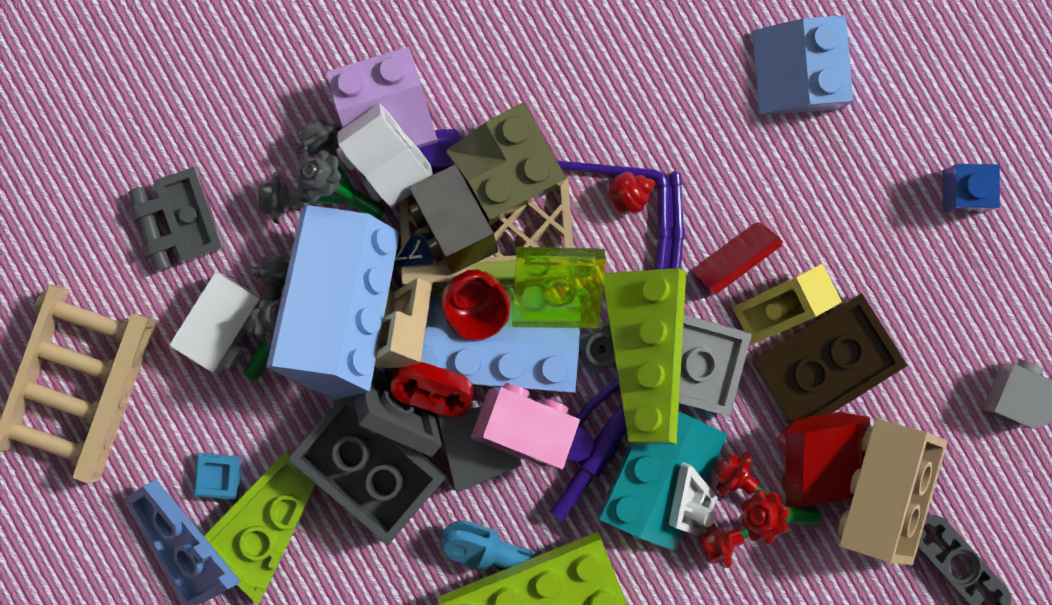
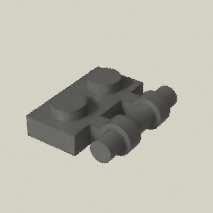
M195 167L153 181L159 196L158 198L148 200L144 187L128 191L133 206L129 209L133 222L139 223L145 243L142 245L146 258H151L156 273L172 268L167 252L177 248L180 260L183 263L225 249L200 175ZM162 212L165 214L171 234L161 237L154 217Z

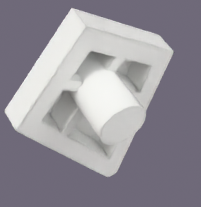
M684 462L681 464L678 472L669 525L699 536L703 533L705 526L709 527L715 521L716 514L712 509L718 497L696 470Z

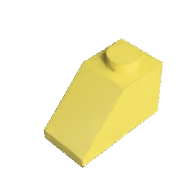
M822 263L732 308L744 332L752 334L750 340L752 345L815 318L842 301Z

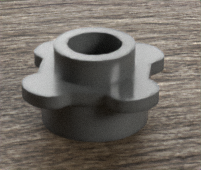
M610 325L603 326L601 331L595 334H582L579 337V349L583 350L588 360L586 368L589 372L598 374L602 372L604 367L611 364L616 365ZM600 345L606 347V351L603 354L598 352Z

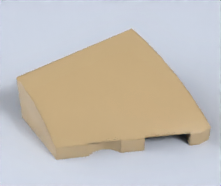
M416 278L395 292L389 290L375 367L399 368L421 362L432 283Z

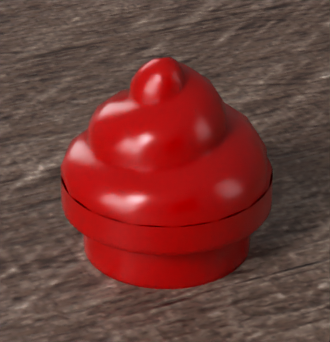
M624 172L616 176L615 182L608 185V190L615 207L622 215L629 212L637 214L648 203L655 182L653 179H646L643 175L635 176L631 172Z

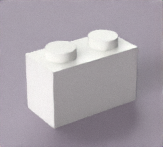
M215 272L169 346L212 373H221L224 368L230 370L242 354L243 348L238 345L247 331L252 334L254 333L255 323L251 318V312L255 308H259L260 301L263 298L228 276Z

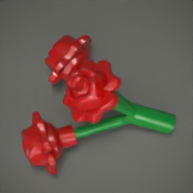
M747 451L742 453L741 456L728 453L715 467L713 475L718 481L717 490L721 496L739 488L748 495L754 493L750 499L742 501L740 506L744 514L739 517V523L746 529L740 531L737 527L726 532L723 528L716 527L715 523H713L711 526L706 527V532L698 536L700 550L703 552L707 562L719 563L724 569L731 567L733 548L744 544V539L748 537L752 541L762 539L764 543L771 544L777 535L787 532V524L816 527L821 521L819 510L787 507L781 503L777 492L768 493L759 487V481L750 475L751 468L749 464L752 461V457Z

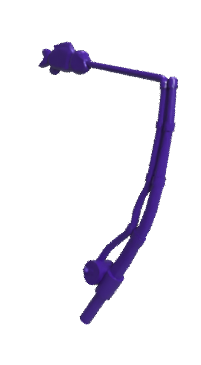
M435 130L438 142L419 148L430 163L433 174L453 166L446 150L464 138L458 130ZM557 160L562 170L608 175L631 172L635 176L643 175L646 179H654L656 188H658V241L654 270L681 269L683 239H685L681 173L673 171L666 178L662 172L654 169ZM619 378L585 403L575 417L580 419L567 459L579 461L578 464L581 466L549 510L551 514L561 521L568 515L594 476L599 478L620 448L617 444L627 431L622 402L594 441L591 434L586 429L581 428L591 412L620 389Z

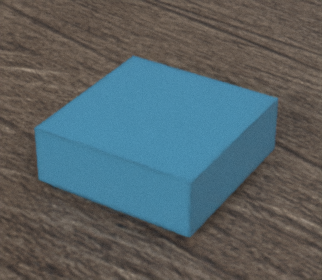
M197 453L193 496L238 499L242 456Z

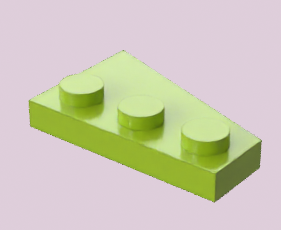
M289 450L262 475L204 536L241 581L237 586L257 605L260 604L317 485L288 460L292 455Z

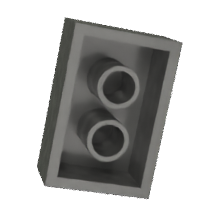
M353 396L340 398L288 458L291 463L387 545L391 543L448 475L424 453L417 450H407L392 439L380 434L374 435L367 432L358 424Z

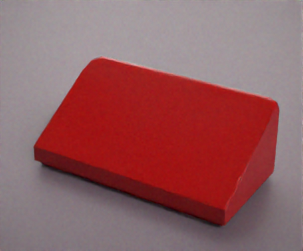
M754 223L692 270V273L708 295H716L783 246V241L762 223Z

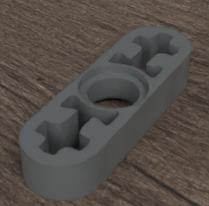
M927 513L924 526L926 524L933 527L939 525L940 528L936 532L939 539L949 546L953 540L956 544L942 551L934 542L929 540L923 542L922 539L926 536V532L923 530L918 550L967 605H980L984 601L981 593L976 588L970 586L978 581L983 588L991 592L997 591L993 596L997 602L995 605H1011V595L1008 588L952 525L943 517ZM941 553L939 559H937L936 555ZM957 554L967 555L971 562L969 573L962 578L953 577L949 571L950 560Z

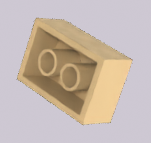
M875 418L873 427L869 426L863 438L862 450L866 453L862 467L855 471L851 480L850 493L854 494L850 510L843 513L839 523L838 535L842 537L839 547L889 563L913 565L948 440L922 430Z

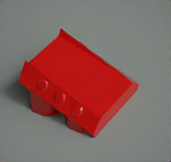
M835 412L796 419L791 425L785 427L780 432L778 447L786 457V471L782 476V488L786 493V506L807 507L853 498L854 494L850 493L851 480L855 471L858 468L861 469L866 452L862 450V442L865 432L870 426V417Z

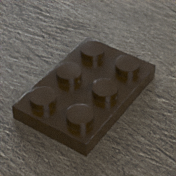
M862 293L853 296L751 360L790 425L796 419L833 413L908 366Z

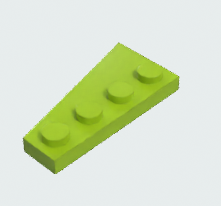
M680 268L602 273L628 441L636 445H677L687 273Z

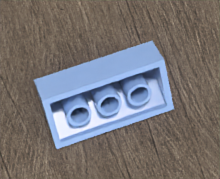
M312 205L301 207L266 368L334 400L370 392L400 235L399 231L367 213Z
M430 296L421 356L422 362L461 374L475 385L504 387L505 383H509L524 389L575 393L581 307L510 301L509 320L498 334L483 341L465 340L459 337L445 320L441 310L442 296Z

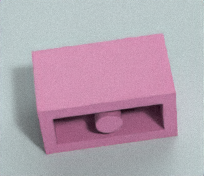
M505 383L504 387L488 389L470 439L547 470L563 469L580 419L568 415L569 408L558 402L544 399L543 404L529 399L530 392L513 384Z

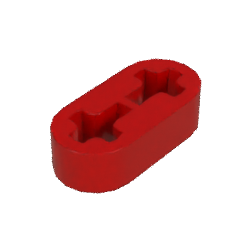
M422 361L411 366L394 368L390 387L392 395L397 400L448 417H459L470 410L474 389L472 382L467 377ZM409 379L416 380L413 385L407 383ZM452 392L457 393L454 398L449 397Z

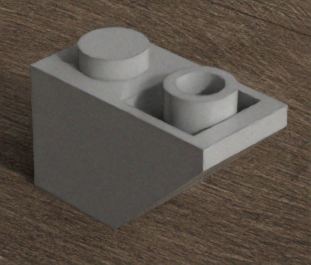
M1018 359L1017 364H1001L982 411L1023 428L1036 429L1051 423L1052 380L1041 375L1043 372L1042 367L1025 360Z

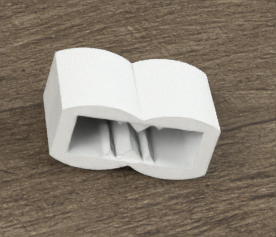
M380 103L338 132L339 148L336 149L338 156L350 170L357 168L366 177L363 180L364 185L376 201L383 199L389 206L394 207L411 195L409 186L433 175L432 167L413 141L405 135L399 124Z

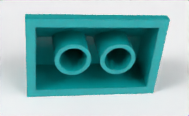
M678 411L677 445H636L629 443L597 513L599 520L640 539L676 551L684 531L670 526L669 518L680 466L683 462L691 465L701 478L707 482L728 434Z

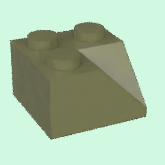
M524 102L485 122L446 150L452 164L457 165L489 225L559 188L566 180V176Z

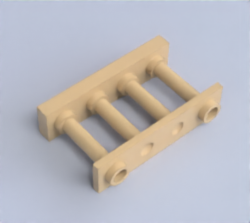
M49 284L47 291H43L37 299L34 313L38 317L3 413L0 412V452L12 450L14 442L18 441L72 460V465L76 466L72 478L89 484L101 479L157 320L142 314L131 313L129 320L124 319L120 322L65 303L70 289ZM62 319L116 338V343L120 345L115 359L109 360L106 363L52 344L51 340L58 320ZM44 359L100 378L101 384L105 385L100 401L95 400L94 403H90L36 384ZM32 400L86 419V424L90 425V429L85 442L81 441L79 444L22 425L21 423L29 401Z

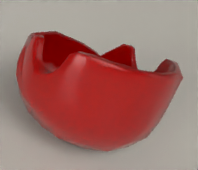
M478 269L467 270L453 277L442 291L441 310L445 320L456 331L458 336L465 340L483 341L498 334L509 320L511 308L509 297L502 284L486 271L481 272Z

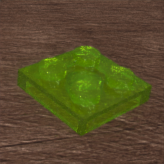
M516 247L512 327L598 328L606 265L605 249Z

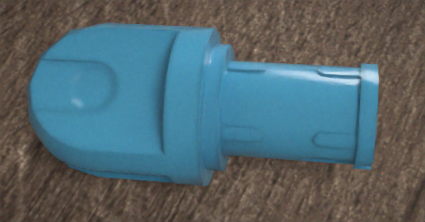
M458 520L451 522L444 528L441 539V549L447 557L481 571H485L486 568L491 566L507 569L532 559L535 555L534 550L518 547L500 540L497 530L470 521Z

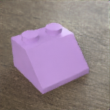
M409 47L326 71L343 128L380 103L399 124L405 135L418 148L438 142Z

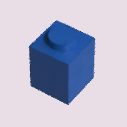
M955 164L942 170V212L985 213L1000 208V164Z

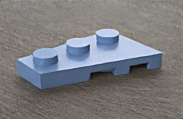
M157 479L124 498L183 605H200L241 582Z

